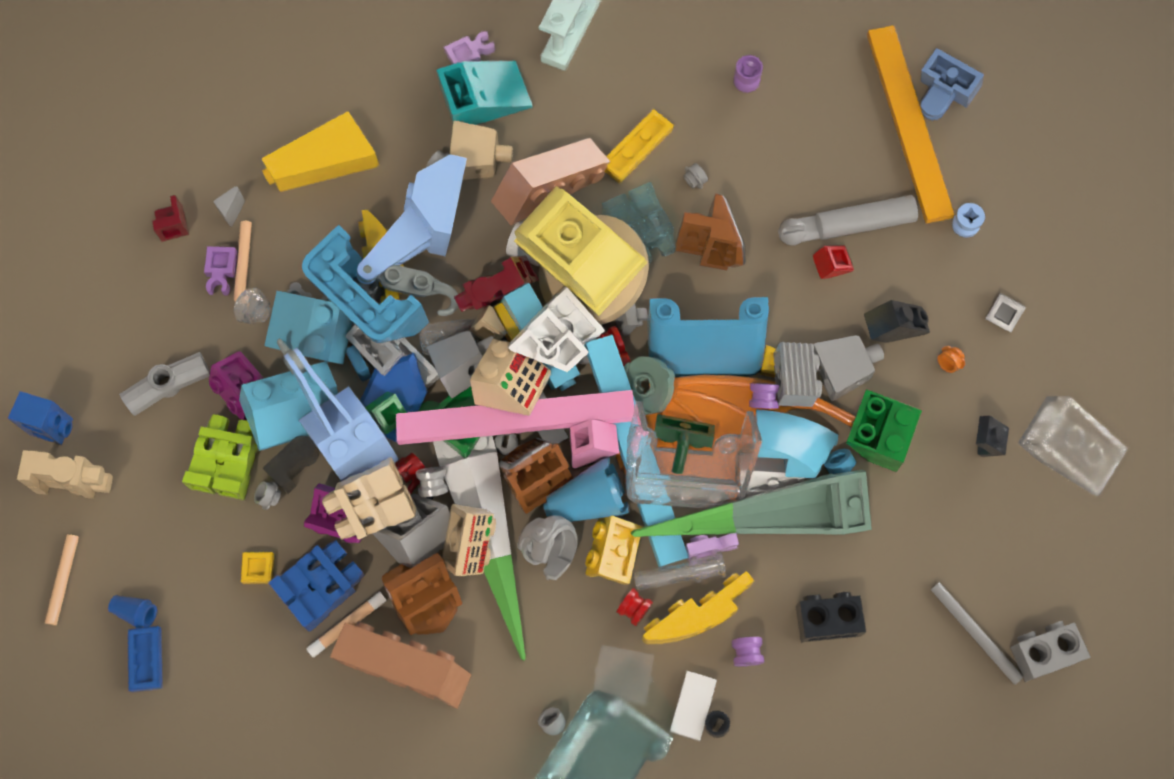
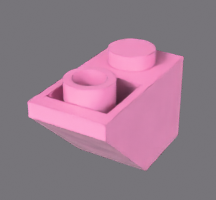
M591 419L570 427L572 468L577 469L619 454L616 425Z

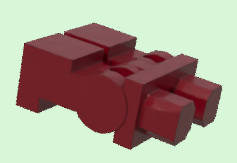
M527 256L511 257L502 262L504 270L495 275L479 277L476 280H470L462 284L465 291L454 296L461 312L468 309H484L489 305L493 306L498 303L497 299H502L507 294L528 283L532 285L538 282L539 279Z

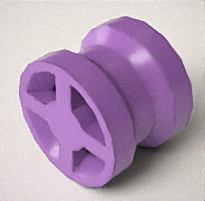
M750 383V390L753 392V396L749 401V407L779 408L776 393L779 391L780 385Z
M744 637L731 641L732 648L736 651V656L733 659L734 666H753L764 663V656L760 654L761 637Z

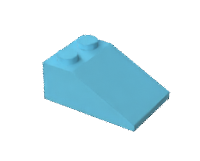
M276 291L264 346L280 350L277 340L282 339L289 349L293 350L297 347L303 356L343 364L348 345V339L345 335L351 330L352 321L332 302Z

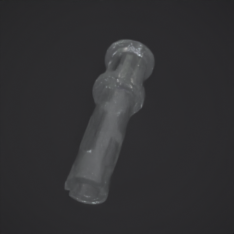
M718 551L713 556L703 558L694 556L688 559L689 562L634 572L636 590L641 591L689 580L701 583L702 579L715 576L725 578L726 569L722 552Z

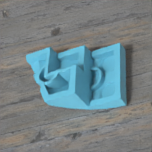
M756 410L755 426L758 457L784 459L785 477L816 478L821 470V465L825 464L832 448L838 444V435L830 429L805 418L775 411Z

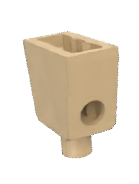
M453 121L450 154L467 158L462 180L495 176L496 162L512 163L513 146L498 145V136L495 129Z

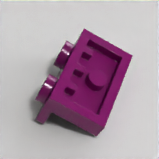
M239 351L213 364L208 382L212 391L219 394L226 402L230 412L237 415L241 420H246L239 401L241 387L243 384L261 380L264 377Z

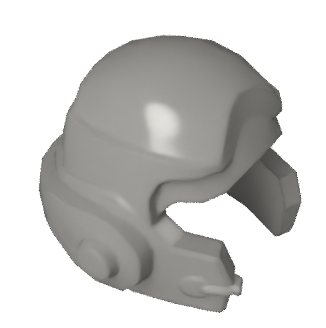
M550 516L546 519L538 517L522 529L518 538L517 548L521 551L526 561L533 565L548 563L543 569L546 580H556L570 566L576 553L578 538L573 524L562 516Z

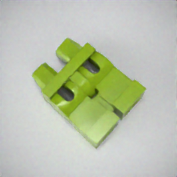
M212 414L207 427H200L199 437L194 447V455L189 470L185 471L182 483L191 490L210 494L217 493L220 496L245 500L251 477L250 471L258 446L248 421L239 420L235 433L227 432L230 422L228 418Z

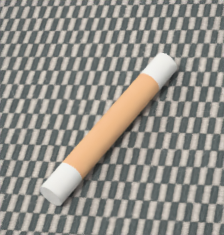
M379 591L306 648L307 651L314 658L338 639L345 622L355 626L358 621H362L387 600Z

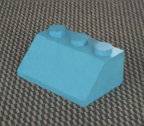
M324 361L310 365L334 395L338 394L337 385L327 362ZM306 370L302 375L306 379L318 404L322 405L330 398ZM290 371L242 385L239 401L259 451L309 436L299 422V419L310 413L312 409L295 375Z

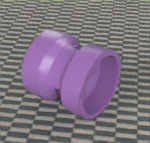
M746 55L737 61L733 82L738 90L748 93L758 88L763 70V65L759 58Z

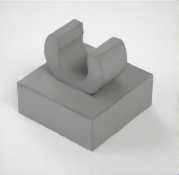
M634 304L627 312L615 319L620 335L628 336L636 327L643 326V321L648 320L647 309L636 308Z

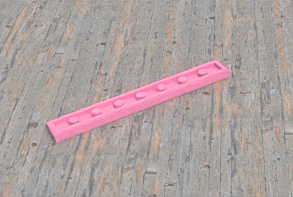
M632 390L538 399L530 416L480 405L396 414L398 445L562 429L570 428L591 419L610 424L635 421Z

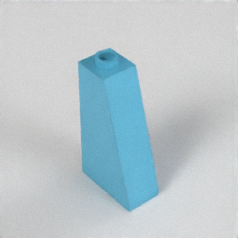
M529 283L507 294L500 302L503 303L520 331L543 308ZM543 363L551 370V376L547 382L551 390L559 387L562 392L576 384L574 378L580 375L576 365L566 372Z

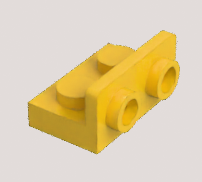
M615 516L599 518L592 531L594 540L585 560L587 567L585 575L590 577L599 576L623 585L630 584L640 537H635L630 533L633 530L643 528V526Z

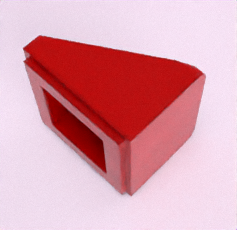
M845 245L823 246L813 254V260L821 279H828L854 271Z

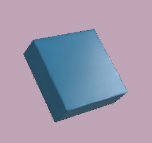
M354 345L347 348L346 353L360 380L364 382L370 379L371 374L359 350Z

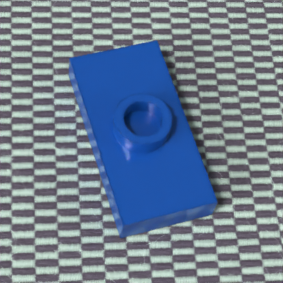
M161 627L128 629V691L139 692L163 689Z

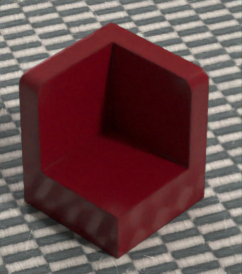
M176 195L170 196L172 206L158 209L154 212L156 220H152L153 229L161 242L189 235L183 206Z

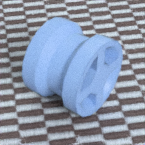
M974 203L962 205L952 220V228L955 233L962 237L974 236L984 222L985 214L983 209Z

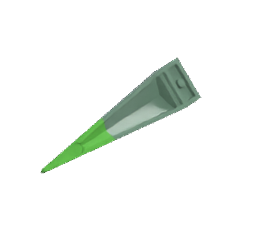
M856 470L838 474L830 473L636 529L630 534L635 537L733 533L844 535L872 530L866 471Z

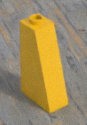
M349 111L261 158L265 165V169L262 170L263 175L269 185L275 183L280 192L379 166L375 151Z

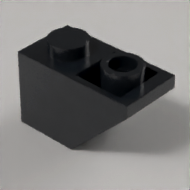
M890 300L864 313L871 340L889 343L930 333L927 324L929 321L928 315L921 306Z

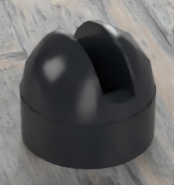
M717 710L707 715L705 728L708 734L712 737L720 738L729 732L730 720L726 713ZM719 719L723 720L724 722L718 732H714L713 729L716 727Z

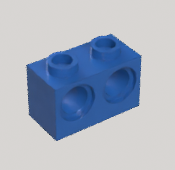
M21 391L8 416L10 421L30 436L62 445L64 439L69 436L72 430L73 418L55 402Z

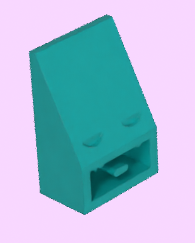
M462 61L436 69L439 86L452 122L459 121L478 125L533 108L516 61Z

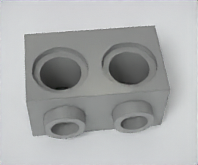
M1059 621L1046 626L1045 630L1047 633L1036 636L1035 632L1032 631L1017 637L1019 643L1010 647L1025 682L1091 658L1075 622L1064 626L1063 622ZM1058 637L1063 638L1067 642V652L1062 651L1058 647ZM1030 647L1035 648L1039 652V662L1031 659L1029 655Z

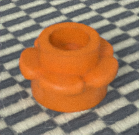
M944 346L942 348V353L938 355L937 360L944 371L954 373L965 366V356L959 348H951V346Z

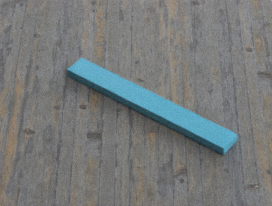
M613 335L585 342L584 347L589 351L587 357L599 392L631 390ZM633 396L635 421L612 424L616 425L618 448L644 526L647 527L675 519ZM681 535L648 536L658 567L688 558Z

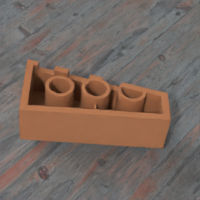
M588 138L513 162L491 202L508 223L513 225L527 218L556 186L571 195L592 183L599 182L604 177V170L610 160Z
M359 621L356 626L344 623L330 657L374 677L379 678L381 676L384 680L402 688L408 686L410 687L409 689L430 699L436 697L448 706L458 709L472 674L453 662L455 658L453 655L437 650L436 655L426 652L427 646L412 640L409 645L401 643V637L384 631L382 635L373 633L374 627Z

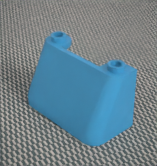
M338 225L305 256L302 262V270L306 277L372 341L384 343L415 336L429 323L422 304L412 295L406 300H396L389 295L379 305L354 281L357 278V267L363 260L352 248L349 242L350 236L341 226Z
M753 297L743 301L739 308V320H680V310L674 301L665 298L650 299L647 322L648 357H654L663 361L668 368L673 370L675 377L692 375H755L763 365L769 314L768 297Z

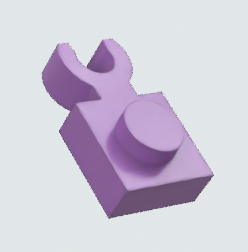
M207 246L204 273L207 277H211L206 283V290L209 295H213L214 288L217 285H222V293L224 296H228L230 286L226 279L227 277L235 278L238 254L235 247Z

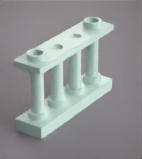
M553 0L539 26V30L552 34L541 55V62L566 71L601 0Z

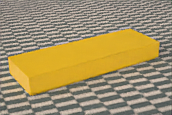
M653 109L606 156L610 162L604 172L620 184L673 130L674 125Z

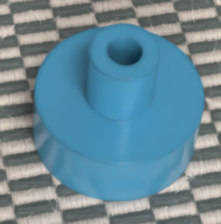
M839 449L829 455L824 466L829 474L850 472L855 466L856 460L849 449Z

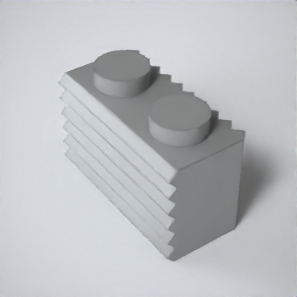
M780 342L773 355L775 384L780 385L779 391L776 393L779 406L812 407L817 398H820L822 394V382L817 380L816 377L820 364L819 355L814 354V345L812 343Z

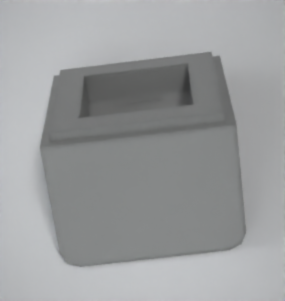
M236 186L213 202L221 216L231 227L239 215L245 200Z
M1000 293L985 319L1011 333L1026 307Z

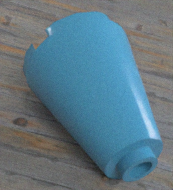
M609 457L601 459L547 496V503L543 504L547 517L562 516L570 522L619 516L630 512L628 502L623 503L621 500V496L625 494L615 466L613 463L610 464Z

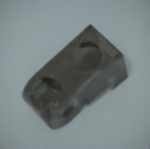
M298 436L263 467V470L289 494L296 487L292 479L304 467L311 466L317 461L319 456L318 448L311 438Z

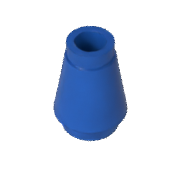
M115 595L111 598L108 605L110 613L136 628L150 627L157 615V607L149 599Z

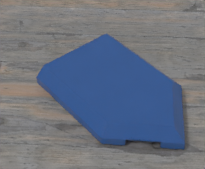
M415 353L401 357L385 376L375 368L360 399L364 407L384 393L391 392L396 394L407 413L419 411L428 391L425 382L422 380ZM396 428L390 433L384 434V436L397 442Z

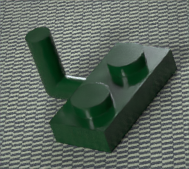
M657 414L653 437L660 438L662 441L669 443L677 441L672 465L673 473L683 474L689 445L695 448H712L715 425Z

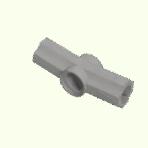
M198 352L169 365H155L150 369L147 377L119 395L130 412L136 416L162 398L173 397L181 388L209 377L210 371L203 355ZM164 377H170L165 385H159Z

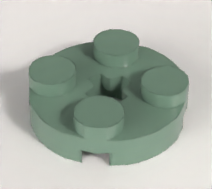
M645 356L638 357L631 363L623 366L640 415L663 412L674 392L675 375L673 370L668 368L660 359ZM648 379L650 390H647L645 394L641 382Z

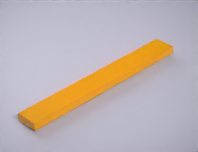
M893 25L868 30L867 38L925 223L952 219L955 214L895 27Z

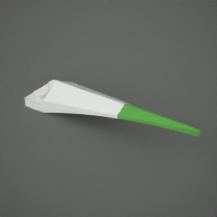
M493 436L480 437L466 459L444 441H433L439 466L445 468L446 474L444 479L455 505L487 509L494 513L496 529L494 535L490 536L488 548H490L491 555L489 564L484 566V573L519 656L524 661L526 658L498 455Z

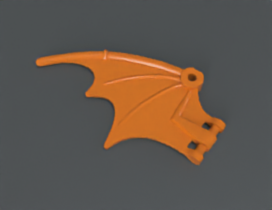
M692 375L675 378L673 396L666 409L660 413L645 415L642 422L662 479L678 476L701 478L718 486L733 502L740 500L738 486L740 456L748 446L757 444L756 410L787 413L795 409H811L823 412L851 427L855 416L821 398H817L812 407L779 406V408L775 409L749 407V401L753 396V392L750 390V383L775 384V382L733 375ZM657 414L715 425L712 448H695L689 445L683 474L672 472L677 441L669 443L662 441L660 438L653 437ZM619 451V454H616V459L620 470L624 471L626 489H632Z

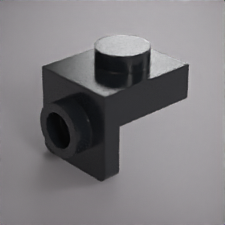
M990 415L980 416L976 445H978L977 454L981 457L1006 455L1009 427Z

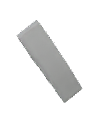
M325 295L320 299L331 302ZM353 322L351 330L345 335L384 376L403 356V352L394 340L384 343L374 342Z

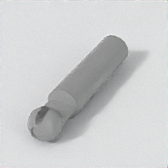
M913 195L820 212L814 216L799 219L789 218L780 224L778 234L782 242L794 246L801 242L816 239L825 240L917 222V203Z

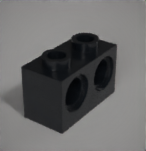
M839 592L833 594V598L821 599V595H809L803 597V601L796 605L801 643L861 637L866 633L861 595L851 596V592ZM847 608L852 614V621L845 622L841 620L838 615V609ZM817 611L820 613L822 624H812L808 619V612Z

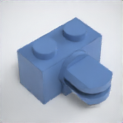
M936 48L921 70V82L930 87L921 100L923 116L929 120L940 119L953 100L967 108L981 88L984 74Z

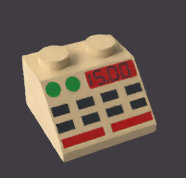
M492 339L470 378L474 402L476 405L530 416L551 376V370L537 360L511 351L507 347L511 342Z
M452 504L442 559L446 568L454 575L483 574L484 566H487L490 561L489 539L490 536L494 535L496 529L494 513L487 509Z

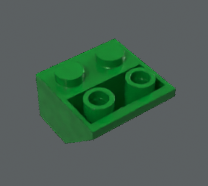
M866 389L846 443L868 462L897 472L904 463L922 410Z

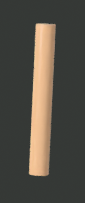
M250 221L240 222L234 301L244 302L246 296L252 227Z
M69 534L66 536L45 624L57 626L79 539L78 536Z

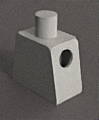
M465 331L427 346L438 376L451 398L471 386L470 378L492 339H494L492 335L477 343L472 333Z
M857 335L813 344L814 354H818L820 359L817 372L831 402L869 381L875 372L873 363L884 359L883 350L878 343L865 348L861 338Z

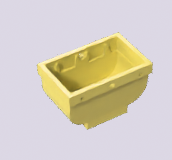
M557 186L514 231L516 236L514 242L564 287H567L598 316L647 264L646 259L570 194Z

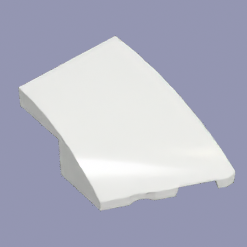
M564 287L527 323L507 347L513 352L568 372L589 353L584 347L585 342L595 340L605 330L567 287Z

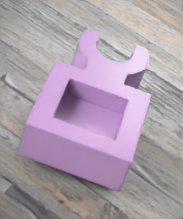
M487 31L479 33L473 41L466 36L445 46L444 50L451 64H456L462 61H481L480 54L489 55L493 53L495 45L493 42L487 45L482 44L489 40Z
M736 533L720 538H708V535L691 538V543L686 544L687 560L691 561L716 555L718 552L737 549L739 542Z

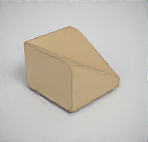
M490 305L477 316L470 328V331L482 340L491 335L494 339L501 340L507 333Z

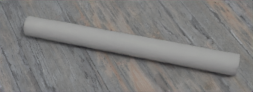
M940 582L936 584L931 591L1015 685L1023 679V675Z

